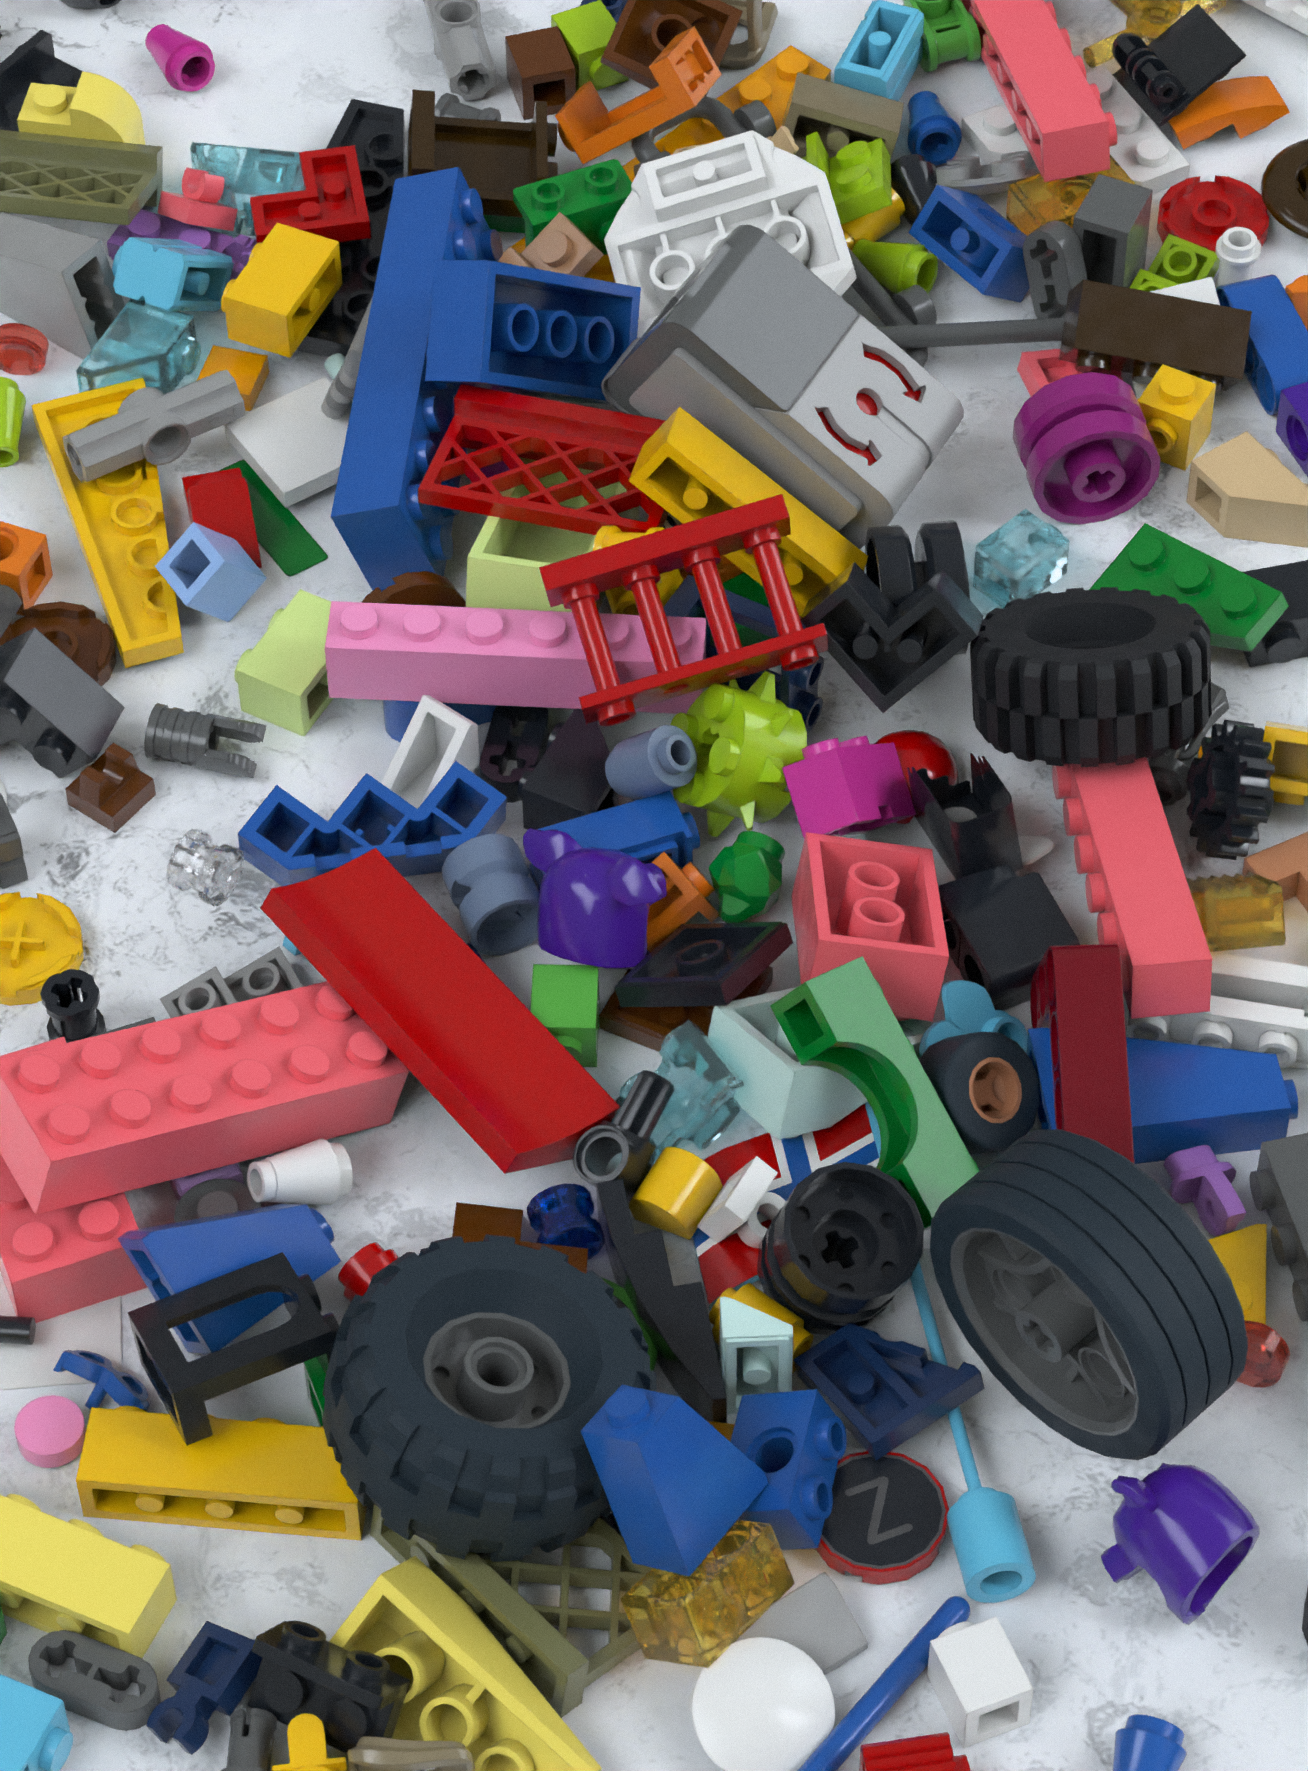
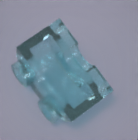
M689 1019L684 1025L677 1027L666 1036L659 1052L663 1058L657 1070L654 1071V1073L661 1075L674 1085V1092L648 1140L649 1143L656 1147L652 1155L654 1163L666 1147L682 1149L694 1143L699 1151L706 1149L726 1131L741 1108L734 1099L737 1088L744 1086L743 1081L701 1028ZM639 1073L629 1078L621 1087L619 1097L616 1099V1103L620 1106L619 1110ZM618 1112L616 1113V1115H615L614 1118L612 1119L611 1123L614 1122V1120H615V1118H616Z

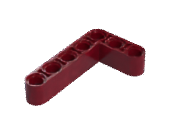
M1117 944L1049 946L1032 977L1030 1011L1032 1028H1050L1056 1129L1094 1139L1134 1163L1122 968L1119 947Z

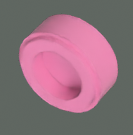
M50 1395L32 1400L21 1409L14 1426L19 1451L33 1465L44 1468L63 1466L73 1461L82 1452L86 1434L84 1417L80 1408L68 1398Z

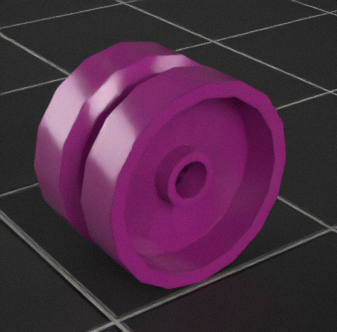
M1088 372L1065 376L1043 386L1024 402L1014 419L1013 441L1020 460L1027 471L1026 477L1033 496L1041 511L1058 522L1081 525L1106 521L1124 513L1148 495L1159 477L1161 459L1146 426V420L1131 386L1115 375Z

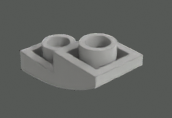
M279 946L224 979L215 966L160 998V1001L170 1018L304 986Z

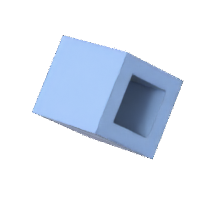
M194 522L155 566L186 606L227 622L236 615L267 579L236 539Z

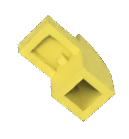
M82 71L77 87L31 83L17 119L19 132L145 145L142 116L134 99L117 83L90 72Z

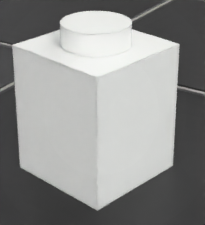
M997 1616L977 1624L973 1622L955 1624L944 1630L938 1638L930 1641L927 1677L963 1748L1030 1724L1034 1688Z

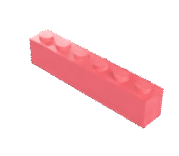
M961 0L967 12L973 16L977 24L981 40V57L1044 182L1109 170L1110 146L1117 145V129L1114 117L1111 112L1104 113L1102 110L1101 97L1097 85L1087 82L1082 57L1080 55L1073 56L1067 29L1058 28L1053 3L1051 1L1045 2L1044 0Z
M1147 758L1135 759L1134 763L1116 765L1115 762L1099 764V767H1081V764L1052 765L1056 799H1064L1063 818L1067 836H1075L1074 855L1078 874H1087L1085 888L1088 909L1090 913L1099 912L1097 916L1099 944H1117L1119 947L1123 994L1131 1019L1210 1012L1212 956Z

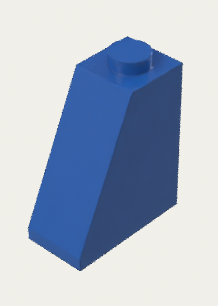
M278 1204L130 1230L117 1238L156 1301L281 1252L284 1253L297 1276L308 1273L313 1282L341 1262L331 1245L334 1241V1234L330 1225L317 1210L309 1208L307 1204ZM267 1292L255 1295L175 1326L173 1329L188 1353L211 1354L222 1349L284 1303L283 1295L281 1292Z
M621 1385L581 1430L634 1564L690 1577L769 1483L765 1472L679 1396Z

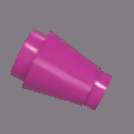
M166 24L153 27L147 34L145 40L146 48L151 53L170 86L177 90L193 92L202 89L210 82L214 75L215 63L212 51L208 45Z

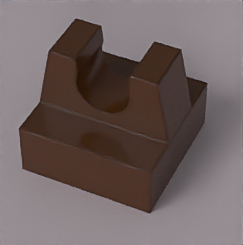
M114 742L95 762L87 766L65 788L69 806L114 833L156 795L154 779L139 770L132 753Z

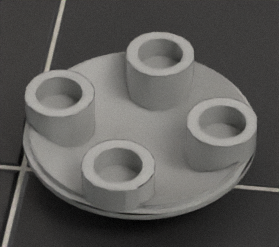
M1029 151L1002 154L1001 160L991 162L989 165H980L979 156L959 157L947 160V166L936 168V180L938 183L936 186L941 185L966 191L977 196L989 195L1015 188L1028 182L1040 174Z

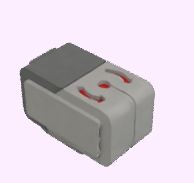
M740 225L732 230L684 281L643 336L631 342L601 383L602 392L606 400L621 413L667 420L680 406L859 549L866 543L868 527L887 526L890 524L924 475L925 470L930 467L964 417V409L960 401L950 390L863 315L858 314L856 309L769 234L752 225Z

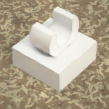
M756 1156L729 1177L697 1227L717 1243L736 1230L744 1243L750 1247L759 1248L767 1228L759 1223L757 1212L764 1214L772 1221L786 1202L779 1195L766 1192L778 1172Z

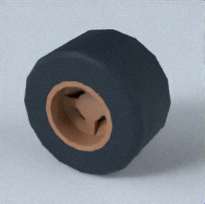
M998 1032L969 1033L947 1037L929 1046L919 1058L924 1071L970 1155L1005 1150L1017 1139L1026 1135L1033 1127L1040 1105L1039 1079L1032 1060L1016 1041Z

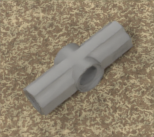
M423 0L433 31L434 52L438 60L442 62L451 93L462 96L465 101L484 98L490 88L497 86V75L481 25L480 4L478 0Z
M227 369L166 394H163L162 391L154 387L141 388L131 393L121 403L118 414L63 436L64 450L69 458L73 472L81 483L89 482L144 458L153 465L168 464L178 459L187 450L191 443V438L246 416L244 400L240 395L235 379Z

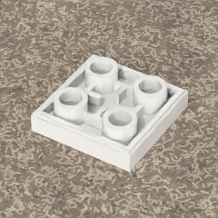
M325 376L245 413L246 416L224 424L225 435L228 441L285 508L337 484L351 406L350 404L348 405L340 419H331L322 412L321 405L331 385Z

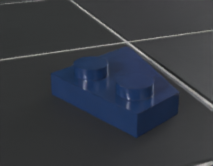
M848 1323L793 1359L797 1375L810 1390H818L836 1416L842 1420L845 1428L876 1461L985 1389L981 1371L975 1365L963 1362L959 1369H955L928 1360L925 1348L904 1341H887L881 1338L877 1332Z

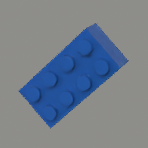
M434 260L425 381L458 386L464 384L514 394L577 403L610 404L602 392L601 383L631 342L637 339L641 287L490 260Z

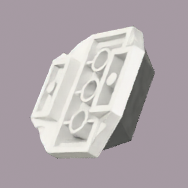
M753 130L641 164L631 184L632 191L617 212L604 238L615 282L641 287L637 338L643 336L694 270L734 228L740 225H752L769 234L840 297L857 279L825 172L802 158L775 147L772 141Z

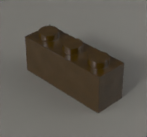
M1083 279L1068 292L1059 360L1076 363L1075 369L1082 373L1110 374L1111 370L1132 373V380L1144 385H1149L1157 371L1164 364L1216 384L1215 396L1222 395L1223 391H1227L1243 380L1252 311Z

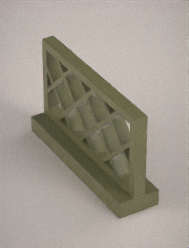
M0 130V212L129 225L143 206L157 207L159 205L162 191L163 147Z
M375 1504L373 1506L370 1535L399 1563L416 1556L467 1602L561 1718L582 1704L584 1688L689 1614L691 1601L657 1569L634 1564L624 1539L601 1517L597 1519L593 1526H589L586 1535L562 1546L561 1566L525 1563L520 1562V1560L493 1562L491 1559H482L475 1552H468L464 1559L435 1552L437 1544L416 1535L407 1540L385 1526L384 1518L380 1516L381 1510ZM571 1545L600 1548L611 1558V1570L570 1567ZM519 1581L560 1585L559 1607L529 1604L518 1593ZM569 1586L610 1589L609 1611L568 1608ZM621 1590L648 1593L661 1607L650 1615L619 1612V1592ZM567 1627L608 1631V1645L587 1659L567 1640ZM618 1632H624L618 1637Z

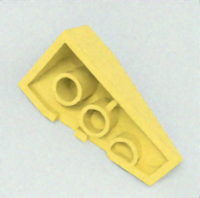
M416 1556L380 1574L329 1641L348 1651L359 1650L378 1655L389 1663L390 1671L411 1680L392 1739L460 1742L472 1753L475 1771L602 1770L597 1761L469 1604Z

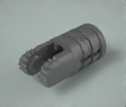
M157 703L153 707L147 723L144 752L145 756L150 759L157 760L158 758H163L165 761H178L181 764L190 766L196 765L197 768L254 778L257 763L240 754L217 751L219 737L248 743L263 742L267 725L211 713L203 715L201 712L192 710L188 712L181 708H169L168 705Z

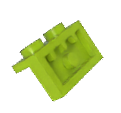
M818 132L806 136V156L801 158L825 172L841 225L892 205L890 155L882 137L869 143L866 141L850 143L840 149L836 156L830 158Z

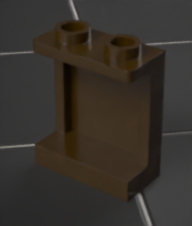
M413 89L408 127V176L459 167L469 188H475L478 191L482 202L483 215L523 218L513 201V190L517 187L558 175V163L548 162V157H555L557 123H547V102L535 101L533 120L530 123L435 116V91Z

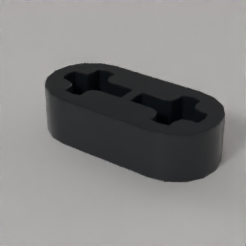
M497 705L493 712L480 756V776L482 780L507 797V803L520 801L517 797V790L524 771L529 765L536 766L546 752L549 739V712L547 708ZM526 721L521 737L513 736V729L518 727L519 722ZM508 760L517 761V768H513L510 776H503Z

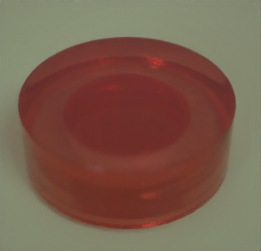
M8 323L1 325L0 369L9 374L25 376L41 371L45 366L49 349V342L45 335L25 324Z
M1245 1321L1248 1350L1244 1371L1236 1381L1259 1388L1272 1386L1280 1380L1289 1361V1347L1280 1334L1271 1327L1255 1321Z

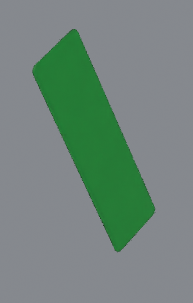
M244 459L219 470L240 467L242 477L247 480L257 540L287 576H294L328 558L324 550L289 509L282 505Z

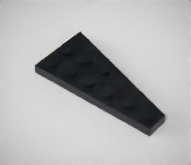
M351 99L326 148L355 145L370 221L371 238L339 242L343 284L297 348L298 351L326 357L341 353L346 357L373 296L395 179L404 177L405 119L404 109Z

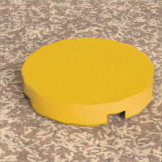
M20 892L0 895V1004L13 1006L42 1001L41 989L50 976L60 974L69 969L79 970L82 964L84 951L81 925L71 909L52 896L36 893L37 899L32 897L21 898Z

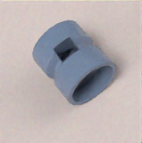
M485 834L469 839L457 846L447 856L442 866V879L453 904L459 910L460 920L470 943L478 952L486 955H505L516 952L533 943L538 938L537 918L540 892L537 885L528 877L530 870L519 846L513 838L503 834Z

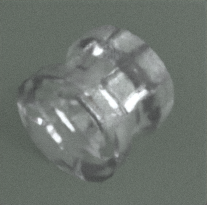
M198 828L191 829L179 840L170 856L166 873L167 882L180 891L193 889L198 892V896L203 902L212 906H219L229 898L240 880L245 860L243 851L229 843L220 846L216 845L208 833Z

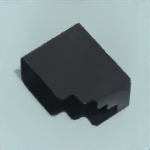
M970 753L972 792L970 782L967 780L955 785H949V778L946 775L930 779L925 768L916 771L914 767H911L912 773L907 768L912 803L916 812L914 816L955 880L1002 865H1009L1015 873L1023 869L1011 795L984 756H982L983 762L978 756V763L975 756ZM952 807H964L973 811L977 817L964 822H954L947 816L944 810Z
M1002 865L938 886L949 955L960 970L964 980L975 982L986 989L995 1010L1003 1011L1030 1000L1032 977L1049 946L1080 945L1078 937L1039 873L1032 872L1020 877L1016 875L1009 865Z

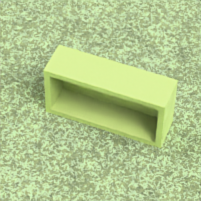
M520 458L524 464L537 461L526 458ZM578 468L583 475L594 472L592 470ZM561 471L538 479L545 488L568 481ZM620 482L597 489L604 499L627 491ZM524 485L500 492L502 496L520 498L531 494ZM582 495L559 503L562 507L572 509L590 505ZM640 506L618 513V515L622 518L639 521ZM488 516L467 556L466 607L572 612L571 609H565L563 604L550 607L539 567L593 551L596 535ZM605 591L599 593L600 598L596 601L598 611L605 598Z

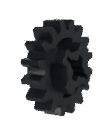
M1224 720L1223 724L1215 723L1212 725L1211 738L1203 737L1201 740L1202 757H1194L1188 770L1186 782L1190 791V804L1186 809V814L1189 816L1190 821L1193 822L1189 834L1190 837L1198 838L1196 849L1199 852H1206L1207 857L1236 860L1237 856L1246 857L1249 844H1258L1259 823L1267 824L1272 811L1274 791L1270 788V777L1275 771V765H1272L1270 759H1268L1272 746L1269 742H1263L1264 730L1254 727L1252 723Z

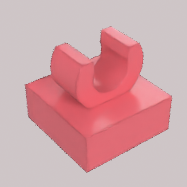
M186 168L182 178L183 194L161 191L157 213L185 224L234 231L238 209L218 202L224 190V177L209 174L205 170Z

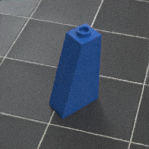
M1050 1028L1028 1029L1026 1054L1032 1060L1039 1079L1040 1105L1036 1116L1039 1129H1056ZM1126 1037L1134 1164L1165 1161L1169 1155L1177 1151L1201 1145L1210 1146L1215 1155L1260 1150L1261 1142L1285 1138L1289 1120L1297 1119L1298 1097L1295 1084L1292 1079L1283 1080L1276 1054Z

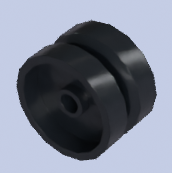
M949 520L922 523L915 539L914 556L909 536L901 526L868 527L865 543V554L868 555L865 573L895 608L942 569L970 599L965 554L957 522ZM968 644L955 655L966 654Z

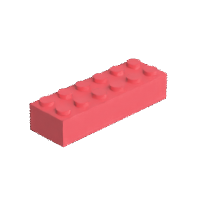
M325 981L1 1058L0 1154L35 1215L293 1149L321 1138L327 1140L389 1124L409 1070L330 983Z

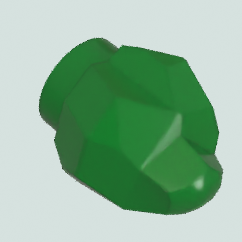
M743 831L739 833L733 845L724 847L708 867L715 893L719 899L718 915L723 922H749L767 913L777 903L782 886V861L785 856V850L775 839L759 832Z

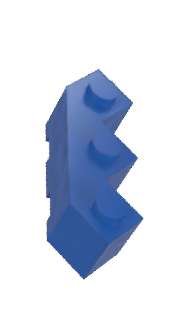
M457 761L453 763L418 809L366 773L328 821L276 785L238 832L240 857L281 886L291 885L322 875L374 848H377L403 877L442 872V866L447 856L457 846L471 838L497 832L506 819L507 797Z

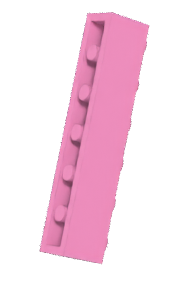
M331 601L325 642L329 698L420 702L423 695H430L441 703L582 709L579 697L596 692L572 612ZM599 613L620 683L624 684L657 674L640 616ZM666 616L681 665L706 659V618ZM704 689L635 710L636 712L673 714L683 712L687 714L689 707Z

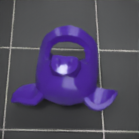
M530 828L523 835V847L526 857L535 867L545 872L541 880L538 899L537 935L539 947L554 956L581 964L603 968L635 967L647 954V922L650 905L667 896L666 880L662 870L654 863L643 864L637 858L616 849L582 848L566 832L555 829L543 831Z
M1162 1463L1157 1470L1149 1473L1142 1481L1134 1477L1118 1476L1112 1481L1111 1488L1115 1493L1122 1494L1124 1499L1113 1515V1530L1116 1544L1102 1553L1101 1560L1115 1583L1128 1580L1145 1569L1158 1583L1165 1597L1167 1608L1183 1623L1190 1625L1206 1610V1607L1218 1590L1253 1549L1260 1534L1259 1526L1248 1509L1225 1485L1212 1474L1194 1465Z

